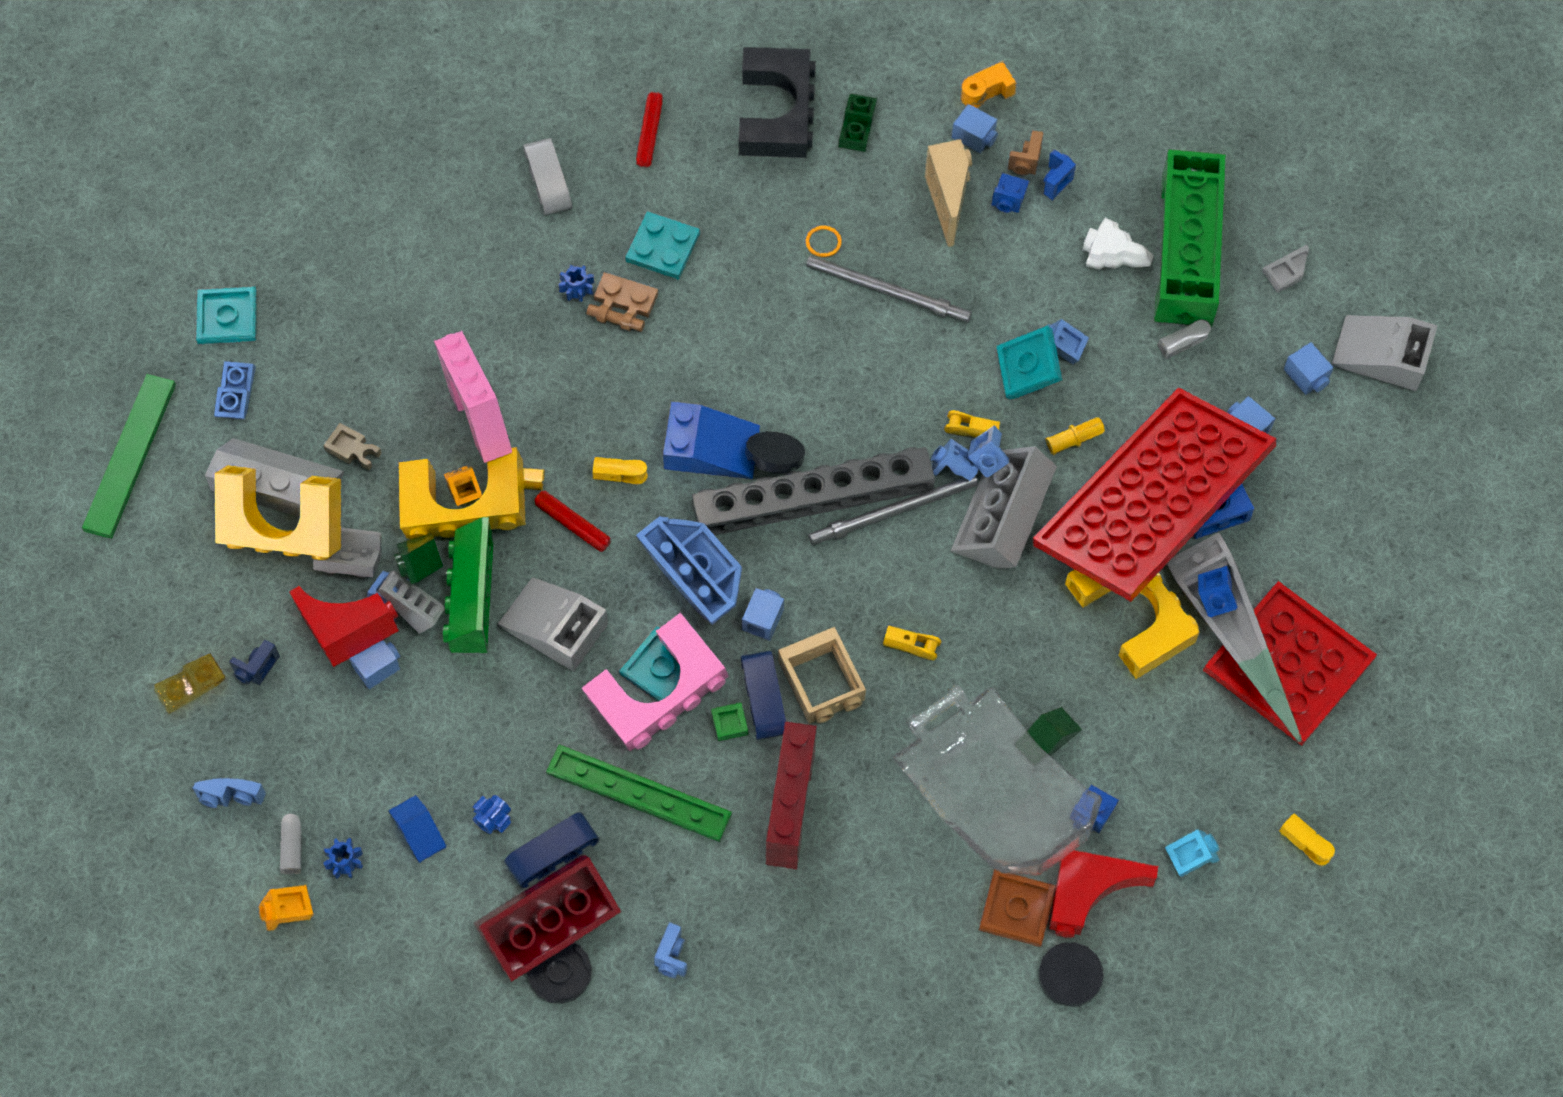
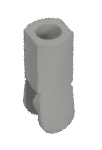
M1198 320L1184 329L1182 328L1159 339L1158 348L1166 359L1205 341L1211 330L1210 324L1205 320Z
M287 814L281 821L280 871L281 874L301 873V823L297 815Z

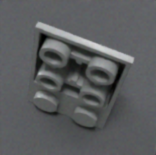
M1346 315L1331 365L1417 391L1426 370L1438 325L1411 317Z
M532 577L497 625L574 672L607 627L608 619L606 609L581 594Z

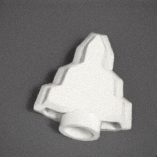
M1104 218L1098 230L1089 229L1083 245V250L1089 252L1086 267L1099 270L1104 266L1116 269L1123 264L1133 268L1150 267L1154 257L1143 245L1133 242L1129 233L1119 229L1118 223Z

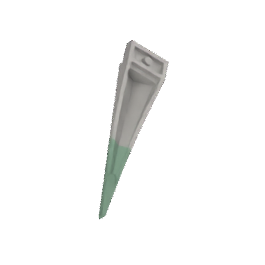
M1218 532L1174 556L1167 565L1190 603L1294 738L1301 743L1302 738L1238 566L1221 534ZM1228 566L1237 609L1209 617L1198 593V574Z

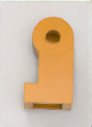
M1002 61L966 78L962 83L961 100L965 106L970 104L977 108L983 105L985 100L1001 93L1005 99L1015 95L1016 81Z
M464 466L444 474L451 496L457 506L481 498L482 493L472 467Z

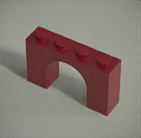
M785 721L766 839V865L790 869L798 868L809 780L811 781L816 749L817 726Z

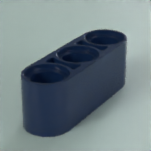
M772 651L740 656L741 666L745 674L744 681L747 696L750 698L753 726L755 725L756 740L783 736L786 718Z
M576 813L514 850L506 857L504 862L522 889L529 887L528 883L536 878L539 881L557 870L555 867L560 863L565 862L566 864L583 853L582 850L590 845L594 847L599 842V837L583 813Z

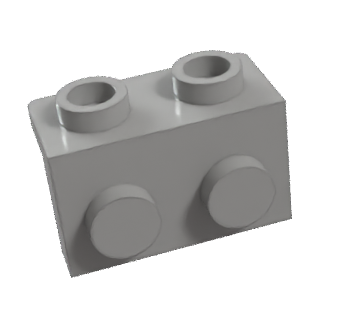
M341 527V549L326 560L313 559V570L324 571L329 574L341 573L356 577H374L381 560V533Z

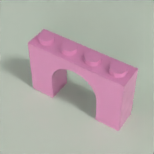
M463 332L448 334L441 339L435 340L434 343L449 392L458 411L465 410L475 445L484 463L512 453L497 397Z
M681 613L656 631L662 644L680 665L678 685L668 697L654 703L638 702L630 698L623 691L607 669L582 687L587 698L629 751L646 746L651 741L652 735L660 729L666 730L671 727L678 715L685 710L691 711L701 702L700 698L710 691L715 692L725 684V679L729 677L724 665Z

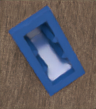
M416 795L389 810L390 815L419 863L447 847L429 811Z

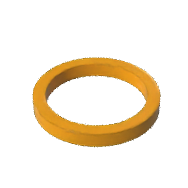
M817 226L807 234L806 246L815 256L830 257L839 251L841 236L832 227ZM818 230H829L836 235L838 244L829 253H818L810 246L809 239L811 235Z

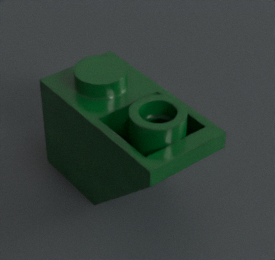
M432 533L397 544L399 553L394 554L397 567L402 577L408 576L411 584L417 583L443 567Z

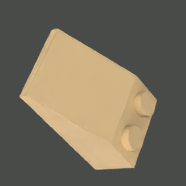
M961 139L928 146L925 178L948 247L954 246L965 196L966 182L970 181L968 167L972 166L969 149H964Z

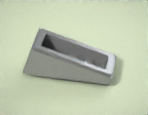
M394 570L388 574L378 589V592L387 601L392 603L394 609L419 634L434 626L445 609L435 598L416 585L411 584L410 581ZM395 586L398 588L397 592L393 591Z

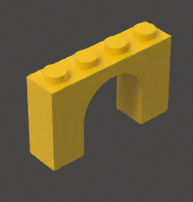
M517 447L512 448V453L487 462L488 483L485 492L478 501L463 509H447L437 504L436 472L428 459L399 462L400 529L405 537L413 539L428 533H432L433 537H454L455 529L482 517H489L491 529L512 530L517 526L526 525L523 459Z
M225 466L215 472V543L226 544L227 548L230 549L255 548V551L260 553H268L274 550L282 551L286 556L305 554L311 555L315 560L330 558V556L341 549V479L312 475L300 483L299 523L295 530H281L270 525L258 510L256 503V469Z
M1076 570L1069 572L1065 585L1082 608L1111 591ZM1159 573L1140 592L1152 604L1156 620L1148 629L1122 644L1118 655L1136 679L1196 643L1199 635L1197 622L1191 615H1186L1181 608V603L1176 594L1172 591L1169 592L1163 585V580Z

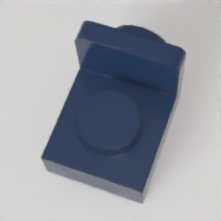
M264 640L260 647H256L251 652L248 664L235 657H232L229 663L234 671V677L245 684H249L252 681L260 686L280 655L273 643Z

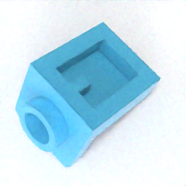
M1198 829L1165 847L1179 876L1182 877L1208 862L1216 863L1220 860L1216 853L1220 849L1214 837Z

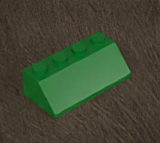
M489 517L479 518L455 529L454 541H449L448 553L449 559H453V568L447 569V586L451 587V596L445 597V614L449 615V624H444L443 642L448 643L450 653H487L494 548Z

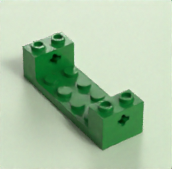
M1168 149L1162 173L1161 198H1164L1160 280L1155 296L1154 322L1190 325L1198 320H1205L1210 324V327L1213 325L1219 305L1225 154Z

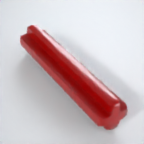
M650 92L647 96L636 156V164L640 167H650L652 163L663 103V96L659 92Z
M541 491L536 496L534 501L538 508L598 551L603 552L610 545V537L547 491Z

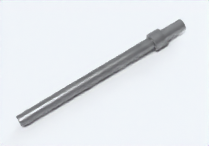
M811 255L806 263L807 267L933 310L934 314L945 318L948 315L969 322L972 311L952 305L949 300L943 298L937 300Z
M976 476L971 481L962 478L846 521L841 519L829 523V527L808 534L811 545H815L832 538L838 540L846 537L848 532L978 486Z

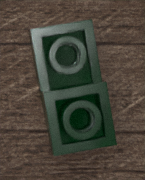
M849 94L838 142L839 148L866 152L877 98Z

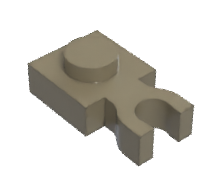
M342 423L338 424L323 445L326 452L348 464L355 458L368 471L372 468V463L370 460L365 459V457L373 454L379 458L382 454L379 447L373 444H365L366 439L364 435Z

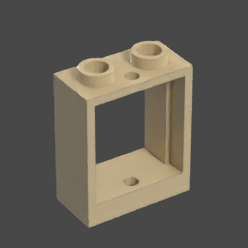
M835 627L778 650V662L808 724L815 721L817 723L826 722L834 716V713L843 709L845 711L855 710L862 705V701H865L866 689ZM832 651L851 691L812 707L793 667Z

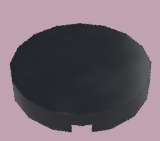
M766 431L749 437L746 442L745 454L749 462L752 459L755 462V466L761 470L771 473L790 472L791 468L796 467L798 469L802 466L805 449L799 440L790 435Z
M573 942L529 970L527 976L532 990L539 998L549 1003L564 1004L576 1000L586 991L591 981L592 966L588 954L580 945Z
M1063 942L1052 947L1043 956L1039 967V983L1045 995L1054 1003L1070 1007H1079L1089 1003L1099 993L1104 979L1103 966L1098 956L1089 947L1076 942Z

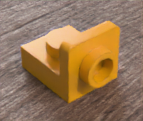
M306 885L270 889L259 905L260 918L266 922L268 931L275 930L279 923L311 919L313 910Z

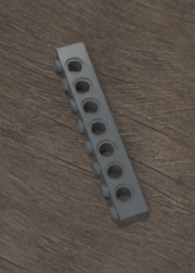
M909 447L899 453H880L864 460L850 459L840 465H821L810 471H792L785 476L776 478L762 477L756 482L746 484L733 483L726 488L717 490L703 489L697 494H692V507L696 522L704 523L714 535L923 493L934 489L935 477L927 448ZM903 470L906 472V474L897 475L894 473V471ZM874 476L877 480L868 481L865 477ZM837 482H845L848 486L838 487L835 484ZM808 488H817L819 492L809 493L806 490ZM784 493L788 494L790 497L787 499H780L777 497V495ZM755 499L759 500L761 503L758 505H750L747 502ZM723 505L731 507L729 511H721L718 508Z

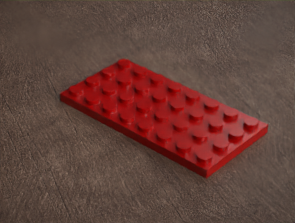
M1178 387L1033 537V546L1132 602L1276 447V438Z

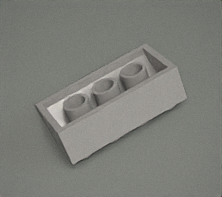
M232 438L216 450L206 471L205 478L210 490L215 491V472L225 466L256 469V503L300 517V483L312 475L342 479L344 471Z
M1036 446L1002 450L1009 458V463L989 477H985L982 474L951 552L997 569L1014 568L1017 566L1057 468Z

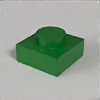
M741 702L711 709L718 742L748 735V727Z

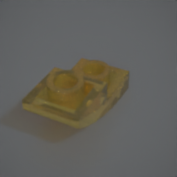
M211 653L183 665L182 672L154 684V691L167 712L171 714L218 686L225 680V675Z

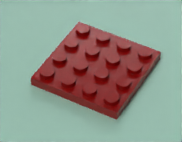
M1278 581L1254 608V612L1302 738L1301 743L1294 738L1224 645L1208 661L1203 671L1303 746L1371 665L1377 654Z

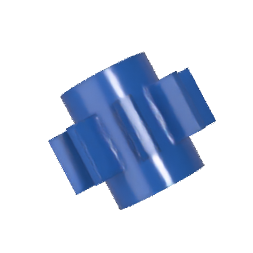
M570 265L566 273L560 272L559 292H567V301L574 298L583 302V297L586 294H593L592 284L594 283L593 274L586 275L585 266L580 268Z
M496 795L488 798V800L482 796L473 806L475 809L474 813H476L473 821L487 834H491L494 830L502 833L511 823L508 816L511 808Z
M351 838L346 842H339L337 839H334V845L331 849L324 848L325 855L330 859L326 860L323 864L326 870L334 868L333 874L336 879L341 874H347L349 878H352V871L355 867H363L361 861L356 859L363 854L361 847L352 849L353 842ZM345 854H348L349 859L343 858ZM338 857L343 858L341 862H338Z

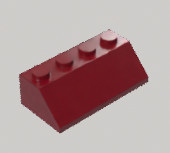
M580 855L473 924L492 955L512 982L622 911L588 856Z

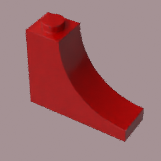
M300 586L289 591L301 616L333 667L399 631L394 621L398 617L396 610L390 601L384 603L378 593L354 602L328 603L309 596Z
M1063 848L1049 929L1056 930V935L1065 938H1073L1075 934L1081 935L1086 917L1101 899L1114 891L1127 887H1153L1157 879L1158 866Z

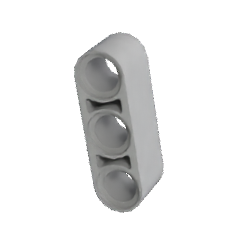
M547 138L524 144L525 158H528V167L532 180L536 184V192L540 204L543 205L544 216L572 209L571 198L552 139Z

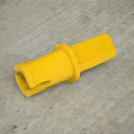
M1096 417L1077 426L1069 425V429L1047 437L1045 441L1051 454L1055 455L1074 445L1080 447L1081 442L1103 434L1105 432L1104 424L1099 417Z

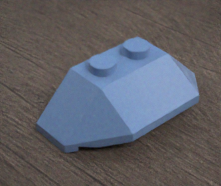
M659 516L636 535L660 570L696 612L713 625L736 606L742 566L704 523Z

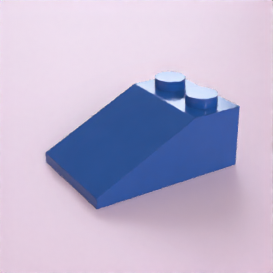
M671 402L663 451L664 469L753 479L755 462L752 459L749 462L746 458L745 448L749 437L759 433L760 425L703 405Z

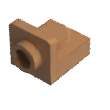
M1032 130L1031 139L1024 142L1022 153L1010 152L1009 170H1013L1019 175H1036L1044 132Z

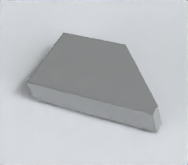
M1308 245L1263 267V274L1278 293L1302 280L1309 251Z

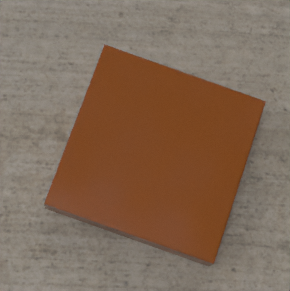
M994 869L979 931L1041 947L1056 885Z

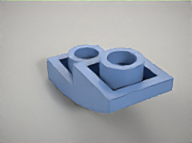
M224 361L221 387H218L215 417L245 419L255 373L254 364Z
M210 779L196 782L193 786L195 794L200 798L199 802L211 808H217L218 804L227 807L232 796H234L233 799L243 805L250 806L252 802L262 804L266 794L262 784L241 779Z

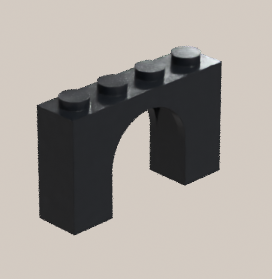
M743 47L742 85L780 87L789 92L796 103L787 114L781 117L770 119L740 118L739 156L806 158L807 148H812L813 131H807L808 124L813 125L814 108L808 107L809 101H814L815 84H809V77L815 78L816 61L810 60V49Z

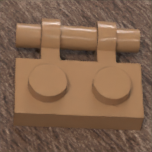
M604 272L594 294V300L603 304L600 307L589 304L587 315L596 317V320L602 323L608 321L621 325V329L627 331L634 329L642 332L645 321L637 319L636 316L639 314L649 317L659 294L658 289ZM614 306L627 312L625 314L612 311V308Z

